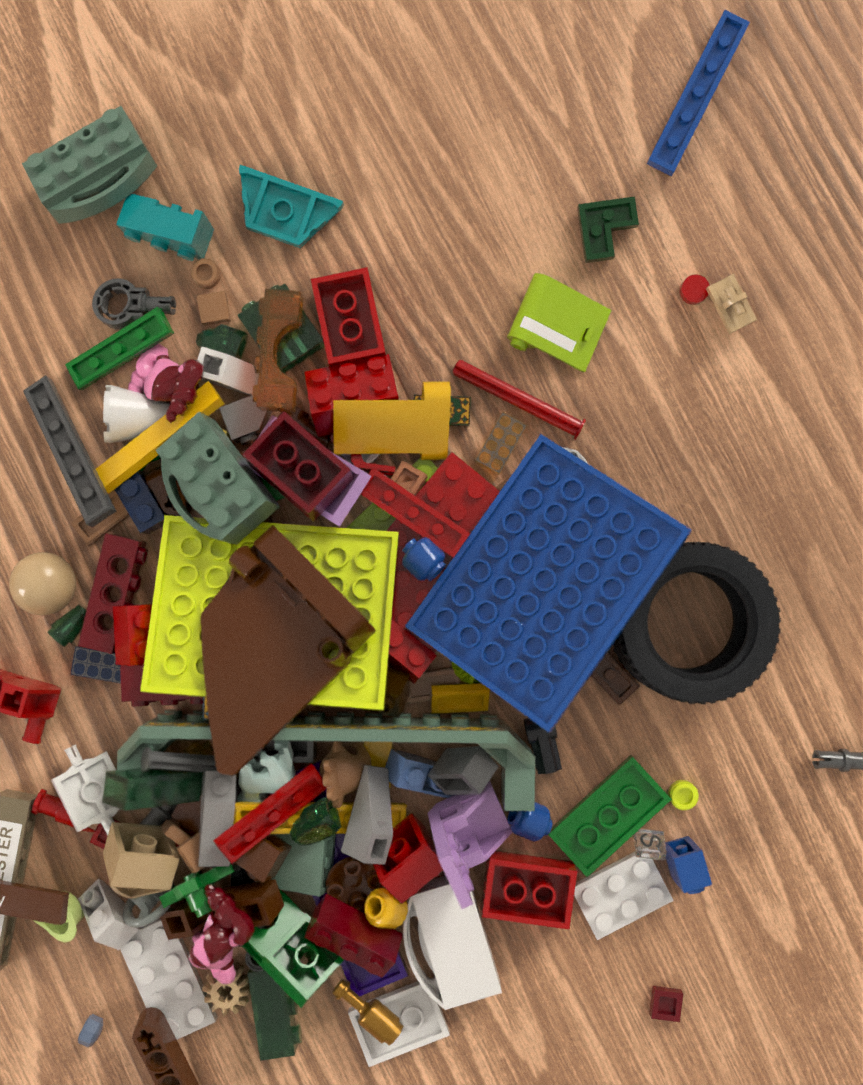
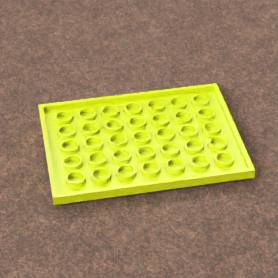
M164 516L141 692L206 697L201 614L228 581L232 567L229 565L231 555L242 546H249L251 548L254 545L253 543L270 526L274 525L358 609L376 630L351 656L349 665L308 705L384 711L398 532L262 522L235 545L200 533L181 516ZM193 517L202 526L207 527L209 525L205 518ZM339 648L331 651L329 659L337 656Z

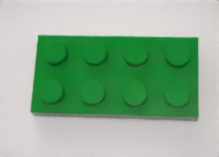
M630 755L551 828L548 835L581 872L588 877L672 799L634 757Z

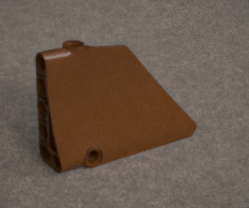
M274 525L270 526L253 543L254 545L251 548L249 546H242L231 555L229 565L232 567L228 581L201 614L202 654L209 723L217 771L222 775H236L349 665L351 656L376 632L375 628L358 609ZM339 648L337 656L329 659L331 651Z

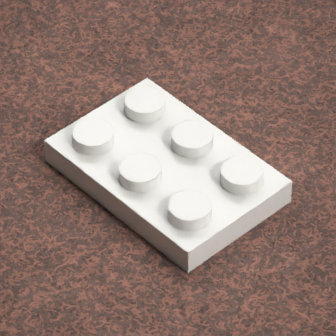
M646 847L577 881L574 893L597 940L674 901Z
M418 981L373 998L378 999L400 1018L399 1022L404 1026L398 1038L390 1046L385 1042L381 1044L358 1024L360 1014L354 1007L348 1010L369 1067L450 1036V1030L440 1005L427 994Z

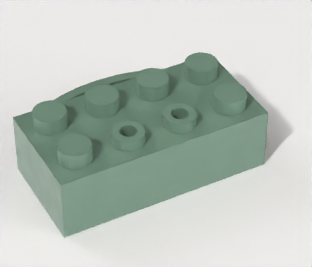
M122 106L105 111L101 118L84 126L41 153L30 155L27 161L22 163L41 203L59 224L82 220L116 205L140 187L157 167L141 136Z
M201 412L193 416L156 449V452L161 457L163 482L171 503L190 526L204 535L237 545L280 507L218 423ZM176 479L189 504L209 523L207 527L199 524L186 509L179 495Z

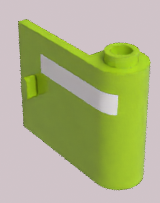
M535 273L507 338L511 341L510 345L518 350L526 351L527 348H537L571 367L585 372L611 310L547 275Z

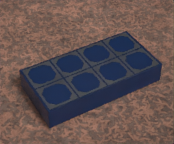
M75 646L70 675L121 683L120 666L122 665H116L115 653L109 654Z

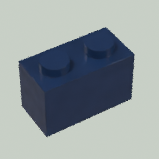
M139 470L114 490L139 532L150 534L163 526L164 516L169 514L161 509L154 493L149 488L144 477L146 472Z

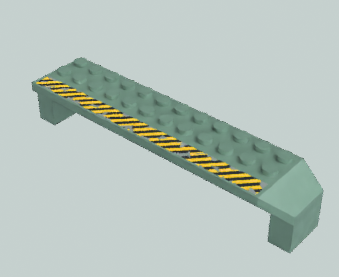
M181 709L164 710V713L157 714L156 718L139 726L117 751L116 805L146 806L161 794V770L149 769L148 772H142L141 756L145 747L151 748V751L164 752L176 739H212L209 720H203V709L193 710L191 714H182ZM310 711L306 716L296 715L272 739L293 741L477 743L501 764V800L504 810L535 811V756L530 747L503 719L497 718V714H480V718H469V714L453 713L451 718H440L439 713H423V718L411 717V713L402 712L400 718L383 717V714L366 712L364 717H354V712H337V716H325L323 711Z

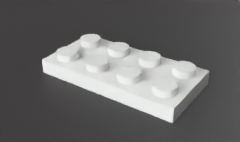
M160 918L147 926L140 927L139 931L120 950L146 1008L154 1007L163 1012L177 1040L215 1023L218 1016L215 1011L212 1012L211 1010L212 1003H204L207 993L202 990V980L196 967L189 960V951L183 938L168 940Z

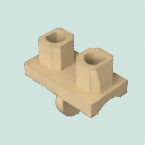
M734 274L706 288L729 334L757 320L747 301L748 296L746 292L742 291Z

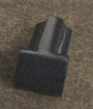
M530 718L523 719L528 743L531 744L535 756L537 773L550 774L561 770L562 766L556 744V727L549 733Z

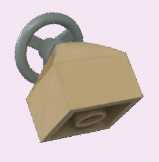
M112 822L103 851L110 887L117 894L128 898L123 908L124 922L130 927H144L158 920L170 908V906L163 908L161 904L150 914L152 908L160 901L159 897L175 888L173 880L180 858L174 841L167 837L160 829L162 826ZM134 905H137L141 910L138 918L132 917Z

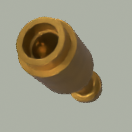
M342 978L335 986L332 994L336 996L337 1000L342 997L359 1012L358 1024L381 1044L384 1042L389 1046L393 1044L404 1027L399 1022L400 1018L378 999H372L370 1002L363 1000L349 988L351 982Z

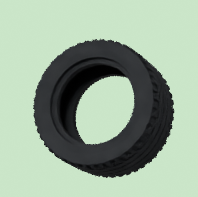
M685 542L613 643V650L619 657V661L624 665L623 667L634 678L665 697L683 703L688 702L689 704H706L707 702L713 704L716 701H725L728 697L733 698L737 693H742L747 687H751L756 679L759 680L761 678V674L767 670L768 663L772 662V657L776 653V644L780 640L778 638L779 633H781V628H779L781 618H779L780 608L777 607L776 602L778 600L774 595V589L769 586V580L763 576L764 573L756 568V564L749 562L748 558L740 555L738 551L730 550L729 547H723L716 543ZM694 572L714 581L727 596L732 609V631L726 646L708 663L693 668H676L664 661L655 650L648 631V614L655 595L668 581L679 575Z

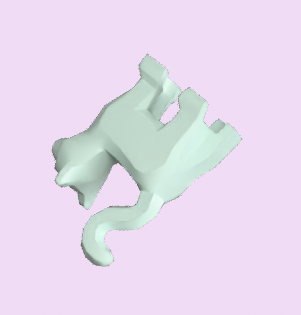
M275 740L274 746L275 750H278V754L269 756L263 751L260 753V761H256L253 757L240 770L238 784L242 792L237 796V802H263L268 798L269 793L276 792L296 776L293 766V751L289 740Z

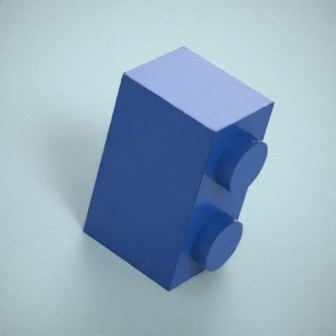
M689 836L661 844L670 875L683 893L697 894L703 892L705 887L712 885L703 851Z

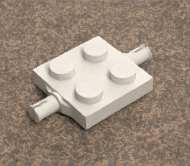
M75 744L64 750L72 766L65 773L52 779L51 782L76 832L90 825L102 823L108 835L111 823L114 822L112 817L121 808L127 806L116 805L117 771L107 751L94 758L83 760Z

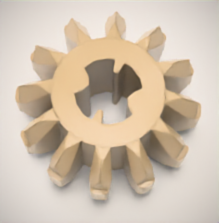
M243 966L235 970L234 982L227 985L221 984L214 978L211 971L206 976L208 982L204 983L202 990L208 993L204 998V1003H214L211 1008L212 1012L216 1011L219 1007L222 1009L223 1016L228 1014L229 1008L236 1014L241 1008L240 1005L245 1007L248 1004V995H251L253 986L248 984L251 980V975L242 976ZM226 986L231 987L229 992L225 990Z

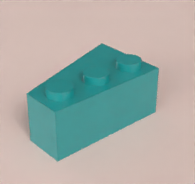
M132 193L125 198L116 223L124 233L123 236L137 243H140L141 240L150 242L151 247L163 252H167V249L176 251L179 257L189 261H193L194 258L203 259L205 257L214 232L213 226L203 211L195 209L193 215L181 211L182 207L180 205L172 204L170 208L159 204V201L156 199Z

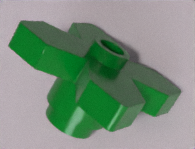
M230 863L229 866L215 867L204 874L199 870L196 873L185 876L184 883L159 897L163 908L186 898L191 912L195 911L197 918L213 911L208 904L205 886L208 884L214 886V883L232 874L234 869Z

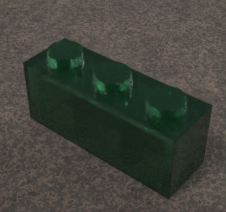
M141 768L106 771L103 803L127 811L200 801L203 773L149 769L148 772H142Z
M249 969L248 980L260 1061L295 1056L298 1044L302 1043L301 1026L296 1025L294 1016L298 1013V1005L265 970L253 971Z

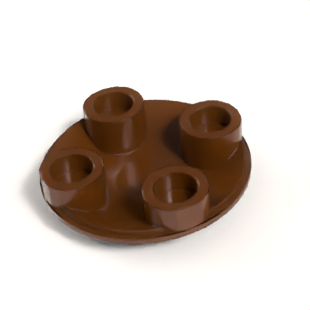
M351 856L337 862L330 869L325 882L328 895L361 912L364 911V904L370 892L376 888L383 887L373 864L363 863Z

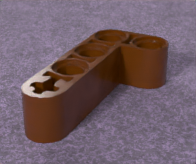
M154 1007L144 1009L139 1015L132 1039L154 1084L199 1085L163 1012Z

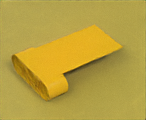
M422 382L421 400H333L334 454L420 453L421 460H446L448 456L451 404L450 382Z

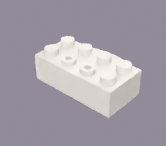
M446 875L430 880L414 896L408 899V913L403 928L406 955L416 979L427 994L445 1010L502 993L500 978L474 892H470L473 905L462 909ZM412 916L418 918L419 941L423 955L435 974L433 979H429L416 959L410 937V918Z

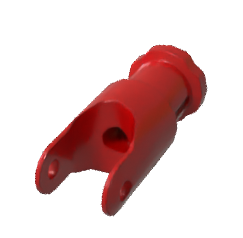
M41 789L33 803L31 813L35 815L38 813L55 818L56 822L74 828L60 798L48 794L45 789ZM89 827L82 830L87 832H95L94 829H91Z

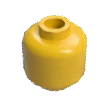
M376 888L366 898L364 913L371 925L377 928L395 929L405 921L408 913V903L406 900L401 904L386 888Z

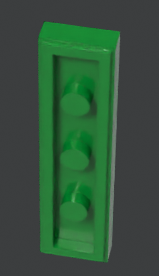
M156 307L71 360L65 366L77 389L84 390L175 333L162 309Z

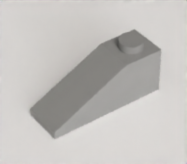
M205 771L202 774L198 867L230 865L228 859L218 849L213 840L233 825L236 775H222L218 771Z

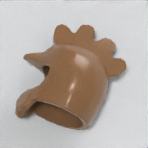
M334 741L331 751L319 765L323 786L327 788V799L332 801L334 808H341L344 796L358 789L364 765L372 766L371 757L364 747L363 741ZM344 746L355 748L357 751L356 755L348 752Z

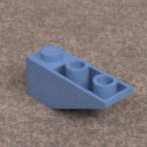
M391 749L385 768L388 769L389 782L394 786L444 798L454 796L446 795L428 776V773L437 761Z

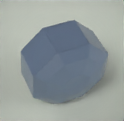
M94 1014L88 1017L78 1036L79 1044L89 1048L98 1040L103 1028V1018Z

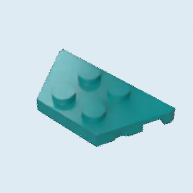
M243 165L239 166L242 200L245 209V225L249 231L301 249L343 209L344 202L342 200Z

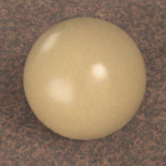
M39 552L24 557L16 564L10 575L9 589L15 603L24 611L34 615H50L65 608L72 600L76 589V577L72 567L62 557L53 553Z

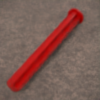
M458 360L453 368V375L573 435L574 440L577 439L586 422V419L583 418L581 421L463 360Z

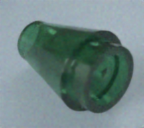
M78 604L75 608L50 624L52 628L47 633L63 647L68 643L72 644L82 630L86 610Z

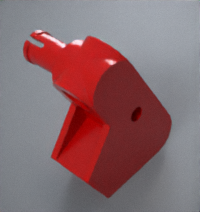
M0 669V713L17 718H28L22 740L32 744L41 743L46 720L54 717L62 688Z

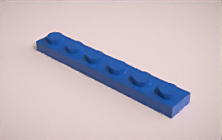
M724 10L647 162L648 165L670 176L673 175L750 23L749 21Z

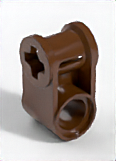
M161 466L144 474L145 480L154 493L161 509L169 515L181 516L175 508H172L173 504L163 482ZM176 479V484L181 500L185 505L186 509L188 510V512L190 513L192 506L189 504V502L183 495L179 483Z

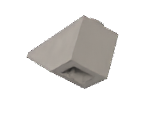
M364 765L341 852L363 863L386 864L393 838L388 769Z

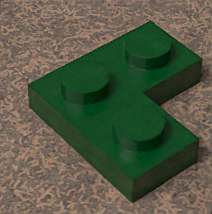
M635 196L578 204L577 211L585 263L614 259L615 254L611 231L638 227L639 221Z

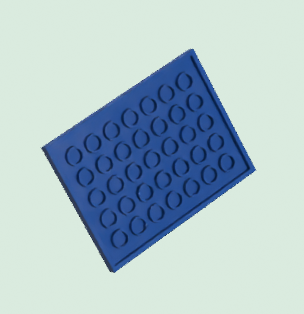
M540 434L405 627L547 732L551 733L692 531L687 526Z

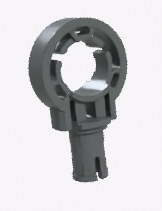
M118 278L108 280L98 287L93 296L92 307L97 318L106 326L120 330L156 307L161 308L164 314L174 315L176 310L171 307L176 308V300L174 296H150L147 288L135 287L131 282ZM112 291L118 295L126 294L128 297L123 312L117 315L108 312V302L113 298ZM103 313H105L112 320L104 318Z

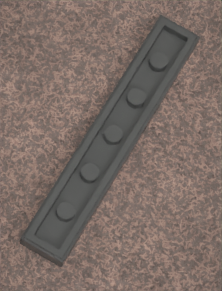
M45 375L23 390L86 525L94 527L117 511L52 379Z

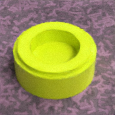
M687 780L675 781L668 790V796L672 799L670 802L679 810L692 809L698 802V790Z

